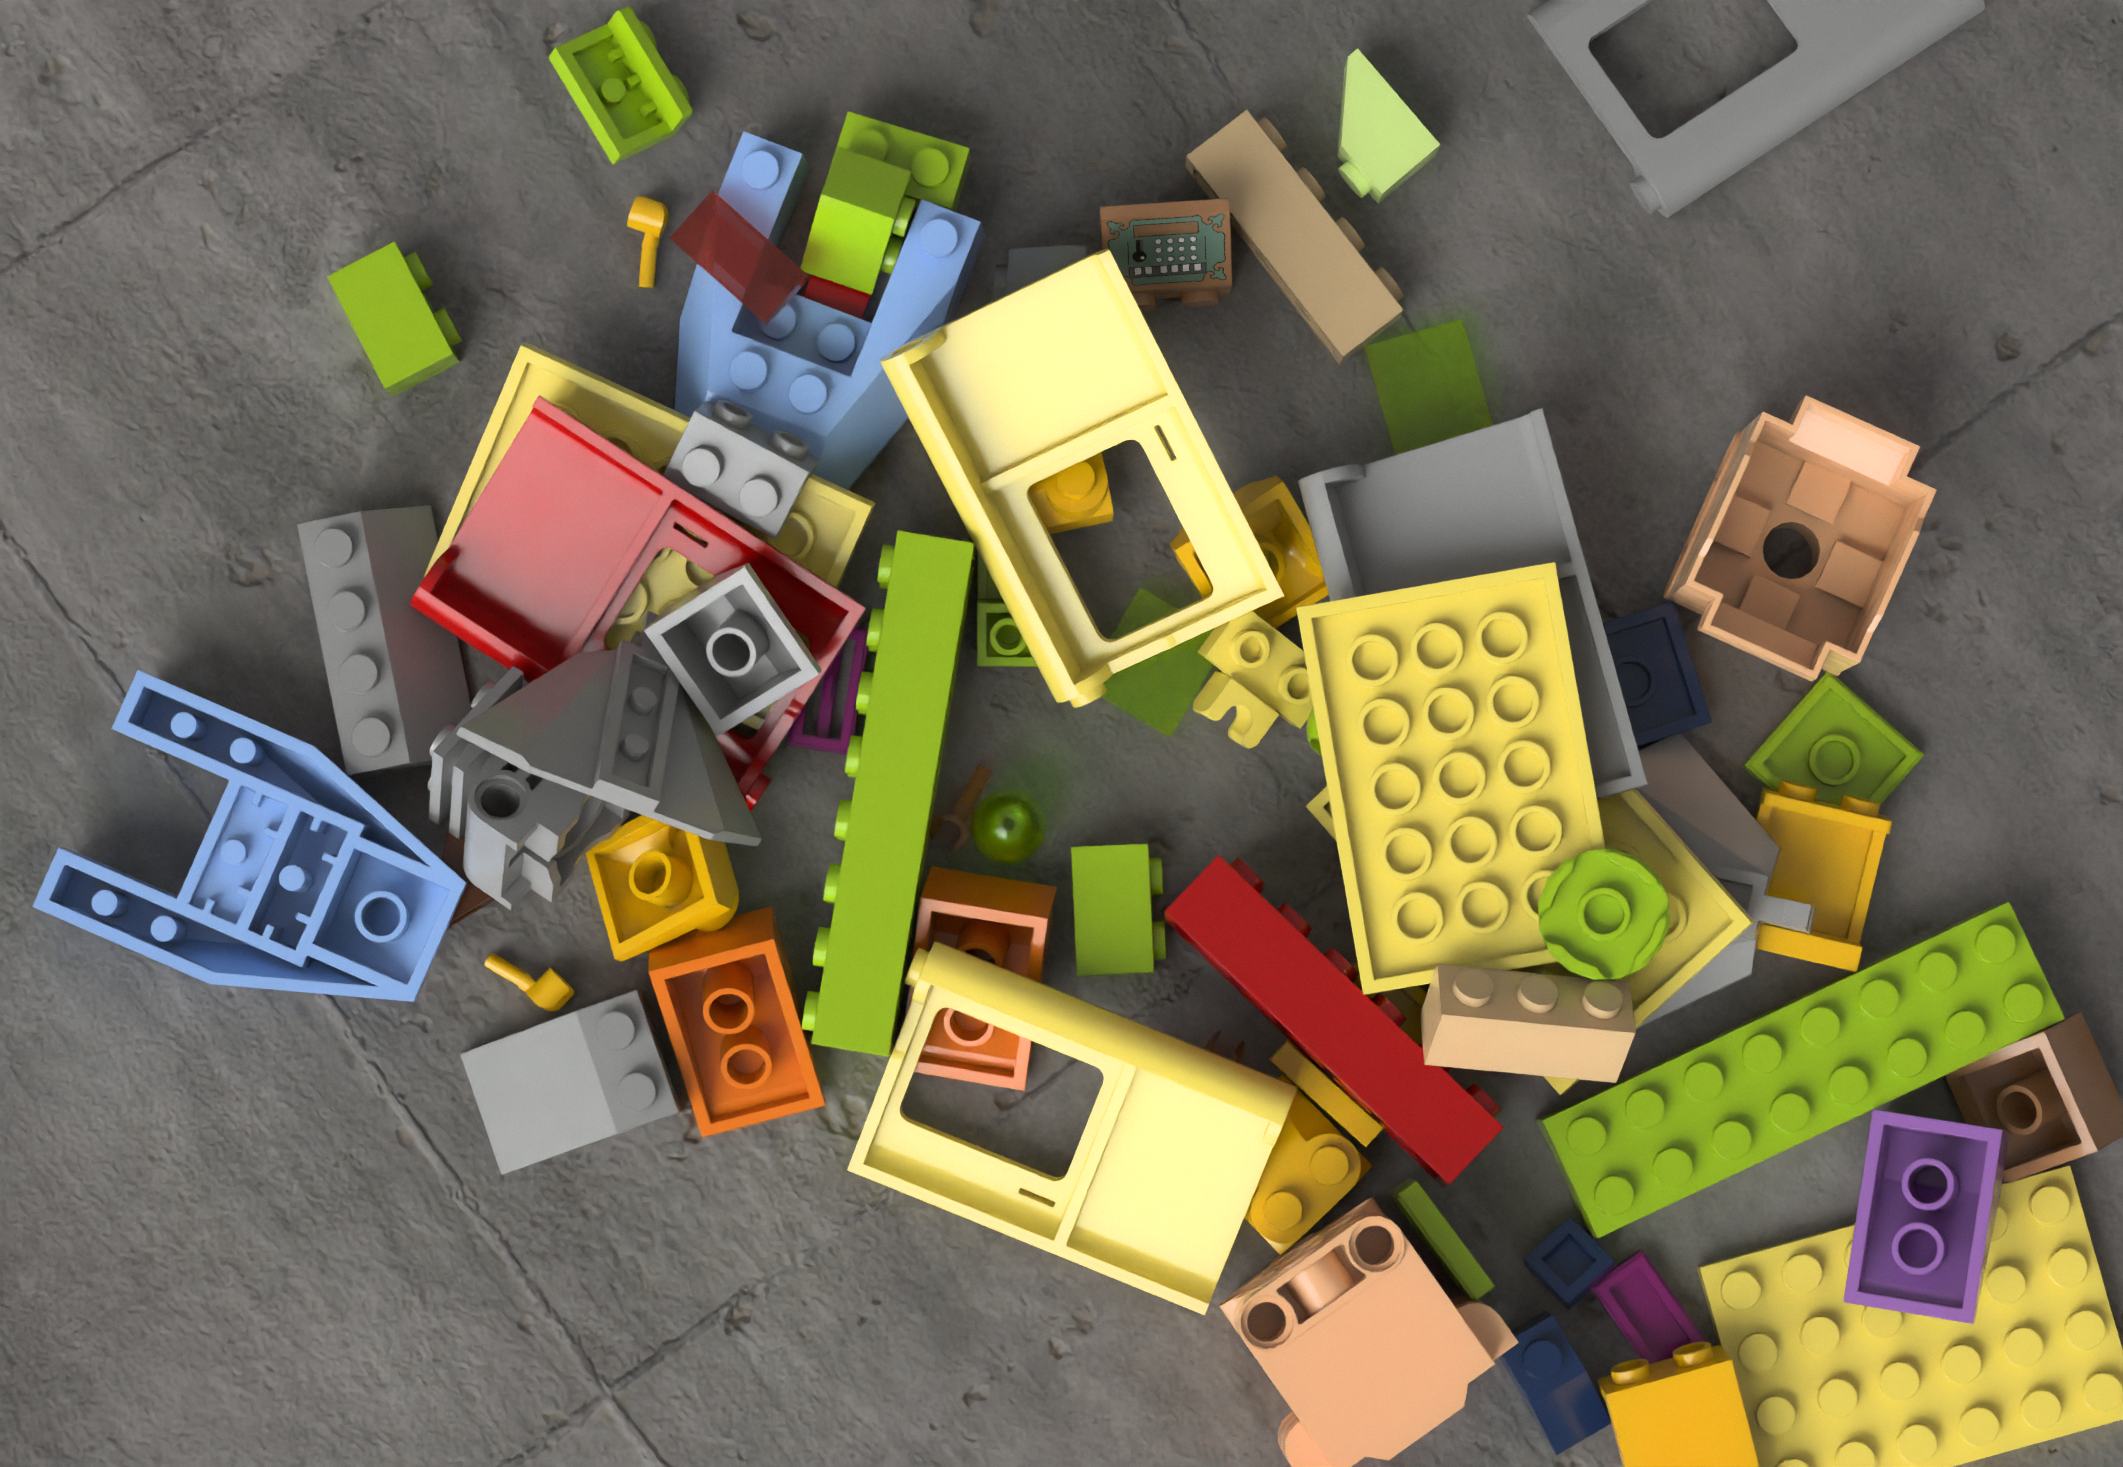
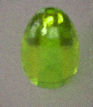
M1006 788L994 791L979 802L972 815L971 834L976 847L986 858L998 864L1016 865L1031 859L1039 852L1047 836L1048 824L1044 809L1033 796L1022 790ZM1006 818H1011L1015 821V827L1012 830L1003 828L1002 823Z

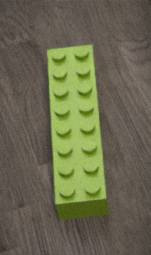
M898 530L895 546L883 544L877 582L880 583L879 588L887 589L885 608H872L866 646H869V651L877 652L874 673L862 671L856 700L858 714L866 715L863 737L851 735L845 766V773L848 774V777L856 778L852 800L840 799L834 837H837V840L845 841L842 863H829L823 901L834 904L831 928H818L813 955V965L824 967L820 992L808 991L802 1020V1029L813 1031L811 1044L886 1057H890L894 1049L976 561L975 543Z
M2010 902L1997 903L1859 967L1857 972L1851 971L1631 1074L1617 1081V1083H1612L1536 1119V1122L1589 1235L1600 1238L2062 1021L2065 1017Z

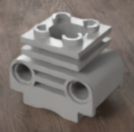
M512 666L497 683L493 681L487 682L476 694L471 704L473 709L457 726L451 723L448 724L437 735L429 752L432 757V770L427 785L428 790H430L428 819L440 825L450 814L449 833L458 839L465 834L463 869L466 877L476 887L510 910L516 906L530 889L552 903L572 881L574 870L582 857L591 848L609 839L630 815V810L528 773L456 735L460 726L522 688L523 672L515 666Z

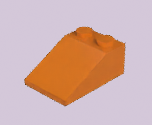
M931 866L920 897L913 958L918 948L930 952L934 942L939 941L1043 983L1057 887ZM909 986L906 1015L915 990L912 986ZM942 1008L936 1014L914 1072L1025 1091L1033 1041L952 1008Z
M773 906L733 916L724 927L716 931L705 932L693 929L678 938L649 950L648 972L702 1138L825 1106V1097L808 1031L802 1029L803 1012Z

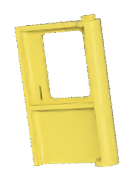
M1109 249L1089 255L895 349L880 360L886 375L1057 703L1070 700L1073 708L1086 705L1107 692L1104 682L1112 674L1284 596ZM1157 425H1158V427H1159V429H1160V431H1161V433H1162V435H1163V437H1164V439H1165V441H1166V443H1167V445H1168V447H1169V449H1170V451H1171L1173 457L1176 456L1175 458H1172V456H1171V454H1170V452H1169V450H1168V448H1167V446H1166V444H1165V442H1164V440H1163V438H1162V436H1161V434H1160V432H1159V430H1158V428H1157ZM1135 440L1143 447L1212 583L1213 592L1201 600L1118 638L1108 639L1099 632L1030 498L1029 487L1046 477L1123 441Z
M939 941L934 942L930 952L918 948L904 984L915 988L912 1002L847 1170L1205 1315L1271 1150L1281 1132L1298 1086ZM952 1008L1086 1062L1101 1070L1104 1076L1102 1087L1069 1170L1065 1175L1061 1177L1048 1175L905 1116L902 1111V1102L936 1014L940 1009Z

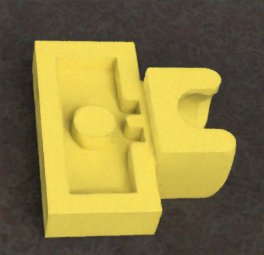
M1253 611L1214 628L1198 650V653L1220 669L1221 672L1215 671L1195 698L1193 711L1213 721H1218L1231 707L1235 706L1236 717L1228 729V737L1247 749L1255 747L1261 741L1278 716L1301 729L1313 708L1304 651Z

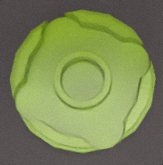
M1616 849L1587 850L1565 860L1547 879L1538 903L1539 931L1550 954L1568 971L1592 980L1620 979L1644 968L1661 949L1670 925L1668 897L1658 875L1638 857Z

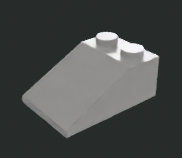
M634 990L460 1054L501 1175L684 1112L645 996L641 990Z

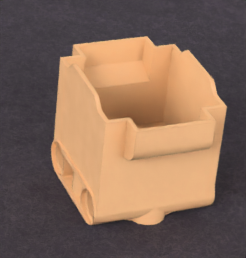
M1807 395L1798 403L1789 423L1768 413H1760L1742 431L1738 430L1734 435L1663 593V598L1701 614L1702 617L1698 626L1699 631L1809 681L1816 680L1821 669L1839 676L1842 671L1861 662L1869 641L1884 615L1937 489L1907 476L1920 446ZM1787 528L1795 530L1804 536L1810 545L1812 558L1810 567L1803 577L1788 579L1780 577L1770 570L1764 560L1763 546L1765 538L1771 530Z
M1373 1197L1342 1213L1317 1232H1313L1299 1240L1282 1255L1277 1256L1271 1261L1268 1267L1242 1284L1219 1305L1292 1410L1282 1420L1278 1430V1444L1291 1467H1352L1364 1457L1389 1461L1465 1406L1468 1383L1495 1365V1359L1519 1343L1501 1316L1487 1304L1467 1296H1457L1449 1299L1401 1229L1392 1220L1388 1219Z

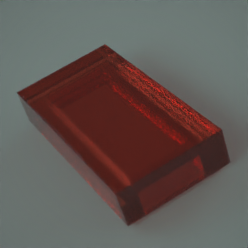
M713 190L670 237V240L766 326L809 279V276Z

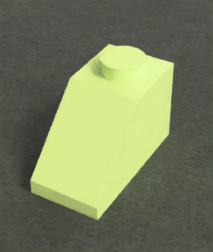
M1357 48L1348 56L1344 68L1337 155L1343 165L1338 168V172L1359 197L1362 198L1369 193L1379 204L1433 159L1438 152L1440 143Z

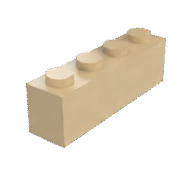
M1246 110L1186 156L1185 168L1210 199L1229 198L1231 227L1337 363L1341 365L1400 319L1404 310L1398 301L1404 295L1397 283L1384 268L1380 267L1373 271L1363 259L1359 251L1365 245L1350 223L1343 217L1335 222L1320 204V201L1326 198V195L1311 173L1304 167L1296 172L1281 154L1287 148V145L1272 123L1265 117L1256 122L1249 111Z

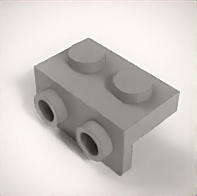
M718 400L716 404L706 401L694 411L663 475L699 499L776 539L781 534L808 478L815 472L820 460L808 453L809 445L799 437L782 430H775L774 434H771L750 423L753 416L744 408L726 400Z

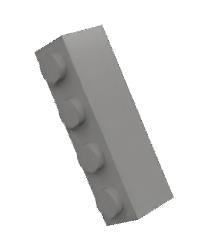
M425 505L358 511L297 524L346 774L359 780L431 765L432 757L429 752L437 735L450 723L457 726L473 709L471 707L472 702L459 638L410 606L416 590L425 577V572L439 541L433 506Z

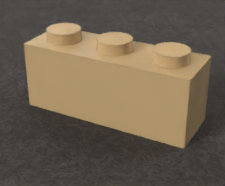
M1437 964L1420 1013L1424 1065L1617 1083L1636 1034L1630 982L1592 980L1590 978Z

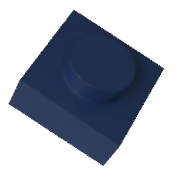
M1571 1216L1523 1258L1524 1266L1568 1310L1615 1268V1260Z

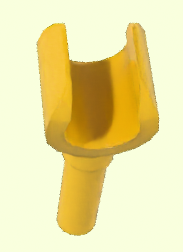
M637 196L628 217L627 227L645 233L641 245L638 287L654 288L657 249L660 244V238L663 236L669 222V211L663 203L645 196Z
M491 953L485 961V967L516 984L535 1004L546 1011H558L575 994L574 989L551 967L536 981L529 973L495 953Z

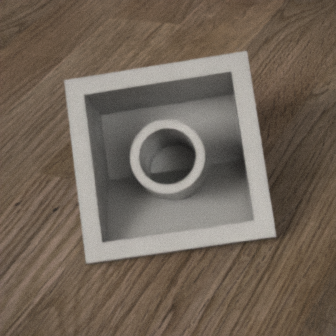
M749 563L714 576L674 601L644 629L649 639L717 736L822 672L819 664Z

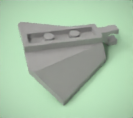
M647 612L642 623V633L636 631L631 642L623 640L617 650L581 652L574 655L460 726L456 733L457 736L528 773L703 838L749 846H758L762 840L711 726L644 631L658 616V614L653 612Z
M1682 733L1666 737L1639 751L1648 785L1637 788V790L1752 917L1755 923L1637 1029L1753 975L1761 922L1811 934L1816 908L1810 904L1768 896L1769 886L1781 848Z

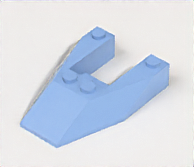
M743 131L721 185L680 317L675 411L691 418L694 411L706 401L715 404L718 400L732 402L744 408L753 416L750 423L771 434H774L775 430H782L805 441L810 447L808 453L820 460L813 474L850 490L909 420L880 360L902 345L952 322L986 234L980 221L921 199L872 323L765 282L810 167L802 153Z
M137 670L111 729L228 779L229 782L178 896L76 851L58 847L32 907L208 984L416 1002L468 883L317 747Z

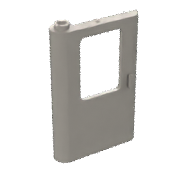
M1549 0L1527 14V18L1633 165L1637 178L1630 182V187L1640 205L1649 214L1658 210L1664 217L1668 218L1984 11L1985 3L1984 0H1767L1796 40L1797 50L1663 138L1652 137L1646 131L1589 50V44L1595 38L1653 0Z
M1542 408L1513 420L1372 463L1335 467L1309 475L1298 481L1330 601L1555 562L1597 800L1648 785Z

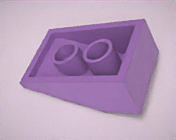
M1873 1109L1843 1302L1970 1324L1975 1323L2000 1198L2009 1133L2001 1129Z

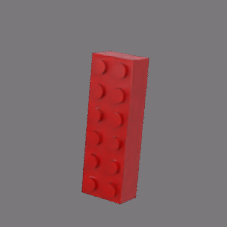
M1218 855L1164 911L1165 922L1336 1086L1382 1126V1130L1443 1188L1450 1185L1504 1128L1495 1119L1501 1108L1475 1083H1472L1466 1090L1463 1089L1447 1073L1451 1067L1424 1065L1423 1043L1421 1042L1417 1045L1400 1028L1407 1020L1406 1017L1381 993L1378 992L1371 1000L1366 995H1363V992L1354 984L1359 975L1358 971L1332 947L1323 955L1306 938L1310 935L1312 928L1288 904L1284 902L1276 910L1262 897L1260 893L1264 890L1263 886L1265 883L1241 859L1237 857L1229 865Z

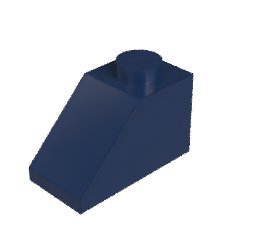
M1544 1311L1511 1331L1519 1343L1499 1356L1556 1455L1611 1424V1419L1587 1371L1553 1314Z

